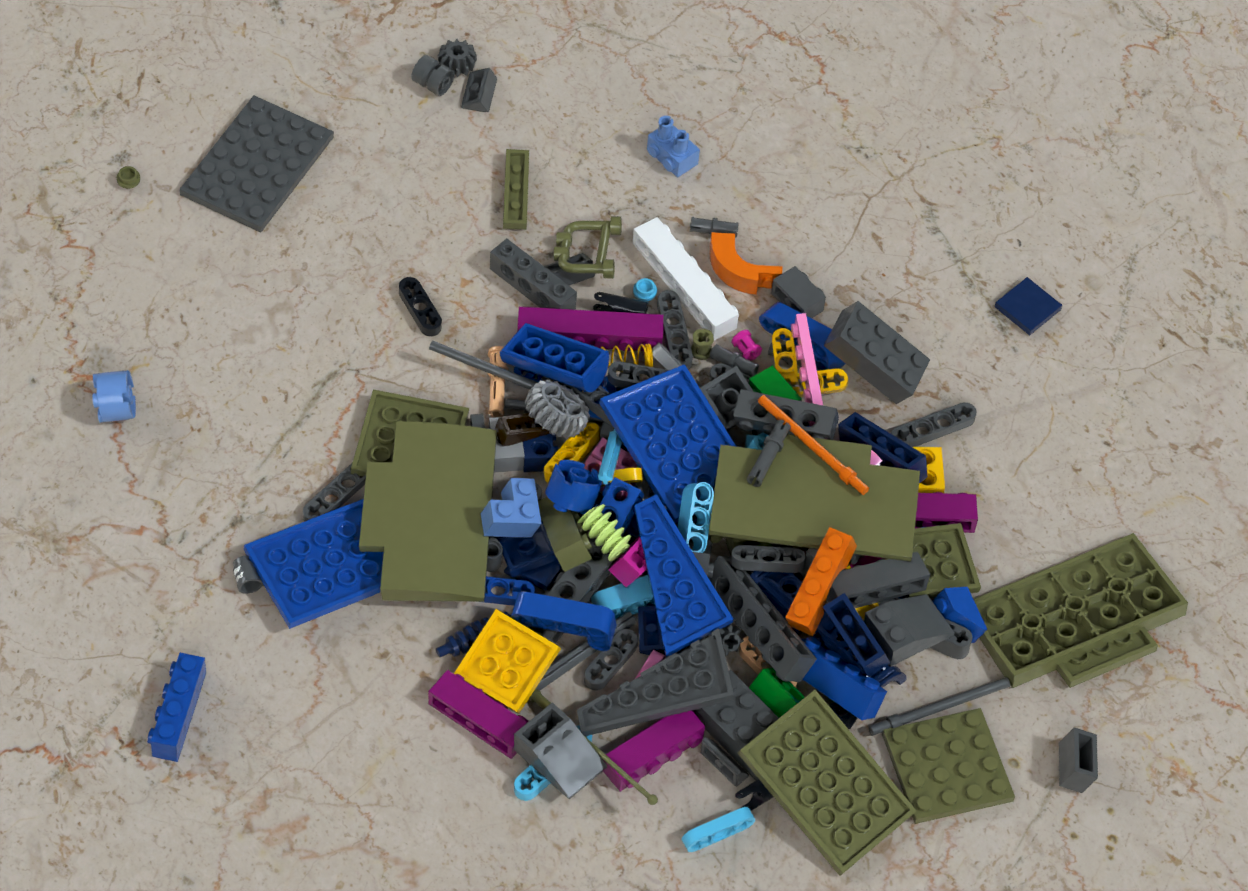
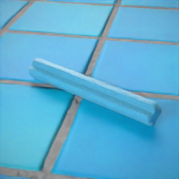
M615 429L609 433L598 474V480L603 481V484H608L609 481L613 480L622 445V440Z

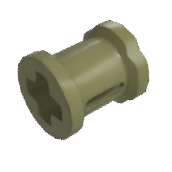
M698 329L693 333L691 350L693 357L698 360L710 358L711 345L714 342L713 333L710 330Z

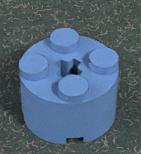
M122 370L93 374L94 388H97V393H93L92 399L94 408H98L99 423L134 419L136 416V399L132 393L134 384L130 371Z

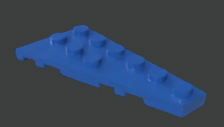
M656 494L634 505V511L665 656L668 657L695 641L710 635L719 628L720 630L733 623V617Z

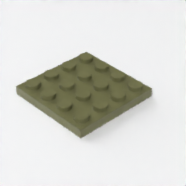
M373 389L351 466V474L356 473L362 477L366 475L367 462L393 461L396 421L446 423L466 426L469 408Z
M981 708L883 730L882 736L904 796L917 810L912 815L915 824L1014 802V792Z

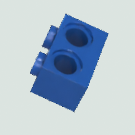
M614 477L612 482L606 484L602 493L604 498L600 505H605L602 514L607 512L616 514L615 519L618 520L615 529L624 527L625 529L621 534L623 537L635 514L634 505L642 501L644 494L640 489ZM626 491L628 493L627 498L624 501H616L615 497L618 492Z

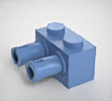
M662 116L658 121V129L648 135L647 150L652 157L658 159L667 171L672 172L678 178L698 165L700 149L689 140V133L686 134L685 130H678L673 126L674 121L670 116Z

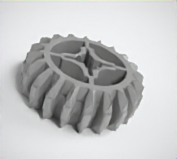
M548 379L546 381L540 380L534 387H531L526 396L525 409L530 412L529 416L534 418L535 423L540 424L542 429L548 430L550 434L555 433L558 437L563 436L567 439L569 437L575 438L587 426L586 424L590 417L588 413L589 408L585 406V401L579 398V394H575L565 384L560 385L557 381L551 382Z

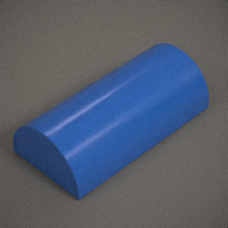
M527 323L522 326L500 351L501 360L506 364L586 392H593L600 386L609 364V351Z

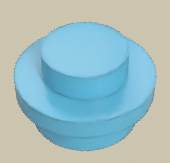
M643 278L634 285L633 294L641 301H650L656 297L657 287L652 280Z

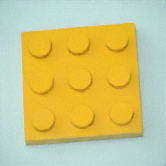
M495 609L454 674L461 675L467 683L475 688L482 689L489 697L501 702L507 708L519 714L561 648Z

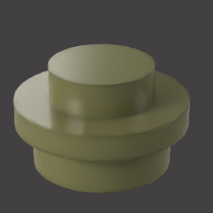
M131 166L121 168L116 177L118 185L122 188L131 189L140 183L139 172Z

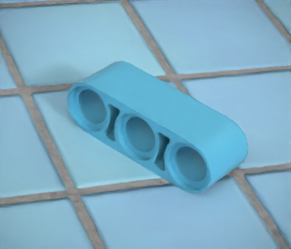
M706 482L691 483L684 488L678 529L688 546L690 538L693 540L694 546L691 551L703 553L707 546L714 497L713 488ZM697 488L700 490L701 493L699 500L696 497ZM693 514L697 516L696 524L692 521Z
M646 575L637 578L628 587L621 583L600 590L591 597V602L595 605L610 608L615 614V619L628 611L632 615L637 614L638 607L654 605L649 577Z

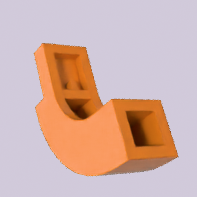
M711 232L710 262L716 275L725 284L738 291L755 295L757 294V287L772 288L773 279L782 274V266L748 263L736 252L734 233Z

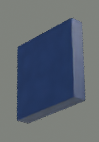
M1026 277L995 303V308L1030 336L1061 311L1062 304Z
M542 520V524L532 538H496L502 545L503 557L512 577L558 560Z

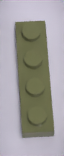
M506 149L503 229L527 230L529 150Z

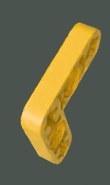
M786 328L777 329L772 335L775 369L786 381H791L792 385H799L798 379H800V375L798 373L792 332ZM784 334L786 338H790V340L786 341L787 351L792 349V352H782L781 343L776 342V340L780 339V335ZM784 357L791 358L793 361L792 367L787 370L779 366L780 360ZM835 368L817 371L821 395L837 393L846 389L848 376L844 370ZM834 375H839L840 379H844V381L840 382V386H835L834 382L827 383L828 388H824L822 376H826L827 381L833 380ZM802 382L803 390L806 389L805 382ZM793 387L800 397H804L800 387Z

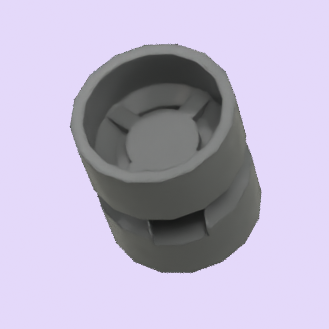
M424 55L418 60L411 74V79L422 87L427 86L429 91L438 96H442L448 91L455 77L453 69L444 64L439 65V62L429 55Z

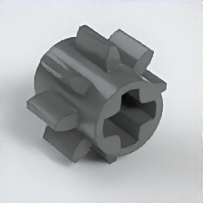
M731 624L720 629L726 656L729 654V651L738 652L740 643L744 641L738 636L741 629L737 626L732 627Z

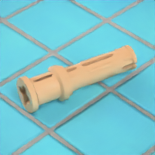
M491 347L488 350L490 363L509 371L507 364L500 357V351L504 347ZM487 373L490 377L488 414L493 418L504 416L505 380Z

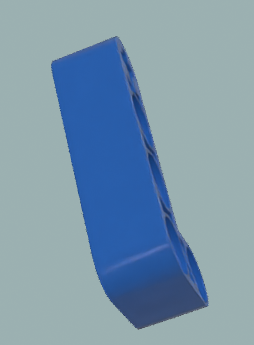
M776 302L759 316V322L771 334L780 328H786L791 331V324L795 323L796 314L802 313L781 302ZM806 316L816 370L841 369L846 363L824 346L832 329ZM784 334L780 335V339L784 341L790 340ZM794 338L795 346L798 345L797 338Z
M524 591L517 594L511 618L522 625L587 637L588 645L599 651L610 650L617 626L615 614L610 608Z

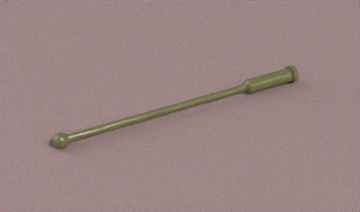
M535 689L529 698L543 710L551 704L538 689ZM586 738L598 755L642 793L650 805H655L658 802L656 795L648 793Z

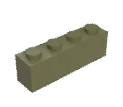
M548 497L539 500L538 505L541 519L554 554L563 571L566 572L591 560L592 557L588 549L592 548L587 532L582 529L583 524L577 523L581 518L579 513L571 510L567 512L556 510L553 507L554 502Z

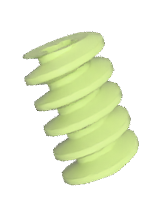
M602 504L585 513L577 523H583L582 529L584 531L590 530L589 537L591 539L596 538V546L603 545L602 553H610L608 560L613 561L630 547L628 541L631 535L621 536L625 528L615 529L618 520L615 519L609 522L608 519L612 513L602 514L605 507Z

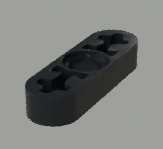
M403 278L399 283V296L417 326L426 336L438 335L442 330V318L416 278ZM407 287H409L411 290L414 289L413 297L411 291L409 289H406ZM423 303L427 307L424 310H417L414 308V305ZM426 317H428L430 323H431V324H435V326H431L430 324H427V318H426Z

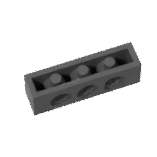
M506 238L490 251V270L538 307L576 309L577 291Z
M740 390L733 415L736 426L746 431L756 429L761 430L767 435L771 434L777 419L758 403V399L765 395L811 437L833 440L839 420L837 408ZM759 412H767L764 417L756 416ZM808 421L815 422V424L811 427L804 426V424Z

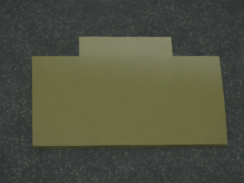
M396 421L393 461L367 462L359 549L360 552H384L380 587L382 600L485 602L489 536H484L481 513L488 502L492 500L497 430L446 423Z
M787 434L783 441L784 446L780 452H777L762 481V485L755 487L753 485L757 477L753 479L751 484L746 479L762 450L720 445L709 535L819 549L829 527L853 536L857 545L853 554L904 561L912 560L920 471L870 464L872 445L814 438L845 467L853 469L857 473V477L869 487L868 492L862 495L852 485L845 484L839 478V474L795 435Z
M1134 533L974 599L987 627L980 640L1001 673L1009 679L1012 688L1055 670L1058 671L1069 688L1154 653L1157 651L1158 644L1148 631L1185 616L1188 606L1187 600Z

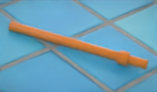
M765 395L758 399V403L777 420L784 421V426L786 422L789 423L791 426L790 431L835 470L845 484L852 485L862 495L868 492L869 487L857 477V473L853 469L845 467Z

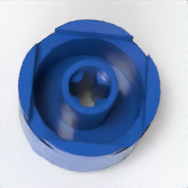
M561 460L558 465L556 463L545 491L547 497L554 502L553 507L561 512L571 510L583 515L594 507L603 482L598 480L599 472L593 468L591 472L584 469L585 464L578 461Z

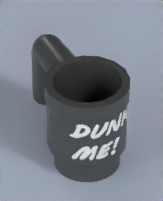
M241 556L234 560L233 573L240 593H253L264 586L248 556Z

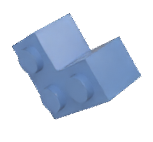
M510 478L501 491L502 500H490L481 513L484 536L532 538L542 524L535 479Z

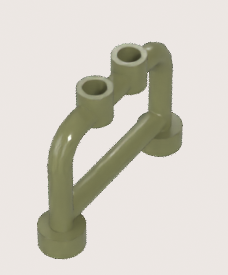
M611 216V221H574L568 224L563 232H557L554 261H558L559 267L568 273L603 274L605 279H614L615 262L614 259H606L610 232L611 235H621V216ZM601 230L595 264H572L567 262L570 257V247L572 246V234L574 231Z

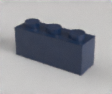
M845 593L823 606L828 617L868 677L890 664L886 654Z

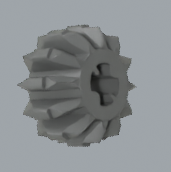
M458 39L455 42L448 40L446 45H441L438 54L439 64H444L453 69L457 78L461 73L467 76L469 71H473L477 61V54L474 51L473 45H468L466 40L463 42H459Z

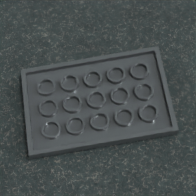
M253 95L182 185L180 195L261 233L334 138V131Z

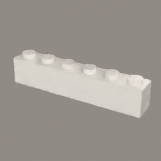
M656 217L634 228L633 245L667 286L678 294L681 303L700 326L713 333L714 340L737 329L739 313L736 307L730 305L725 299L722 290L714 286L709 275L699 268L695 258L689 256L684 250L681 241L674 238L666 224H663Z

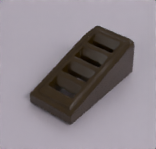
M529 413L501 416L498 418L495 426L502 446L514 445L550 433L548 430L542 429L540 424V427H536L535 419L531 418Z

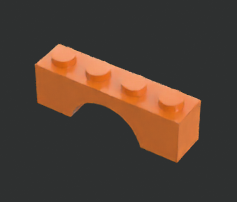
M829 527L785 617L791 627L811 636L814 635L824 615L823 606H825L829 590L837 575L847 568L857 547L853 536Z

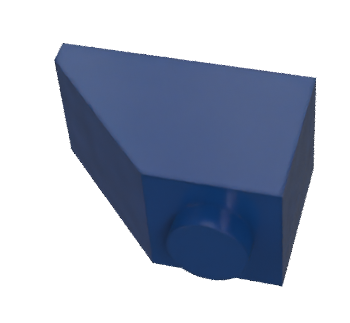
M968 587L944 588L932 600L944 619L970 630L973 637L971 643H975L987 630Z

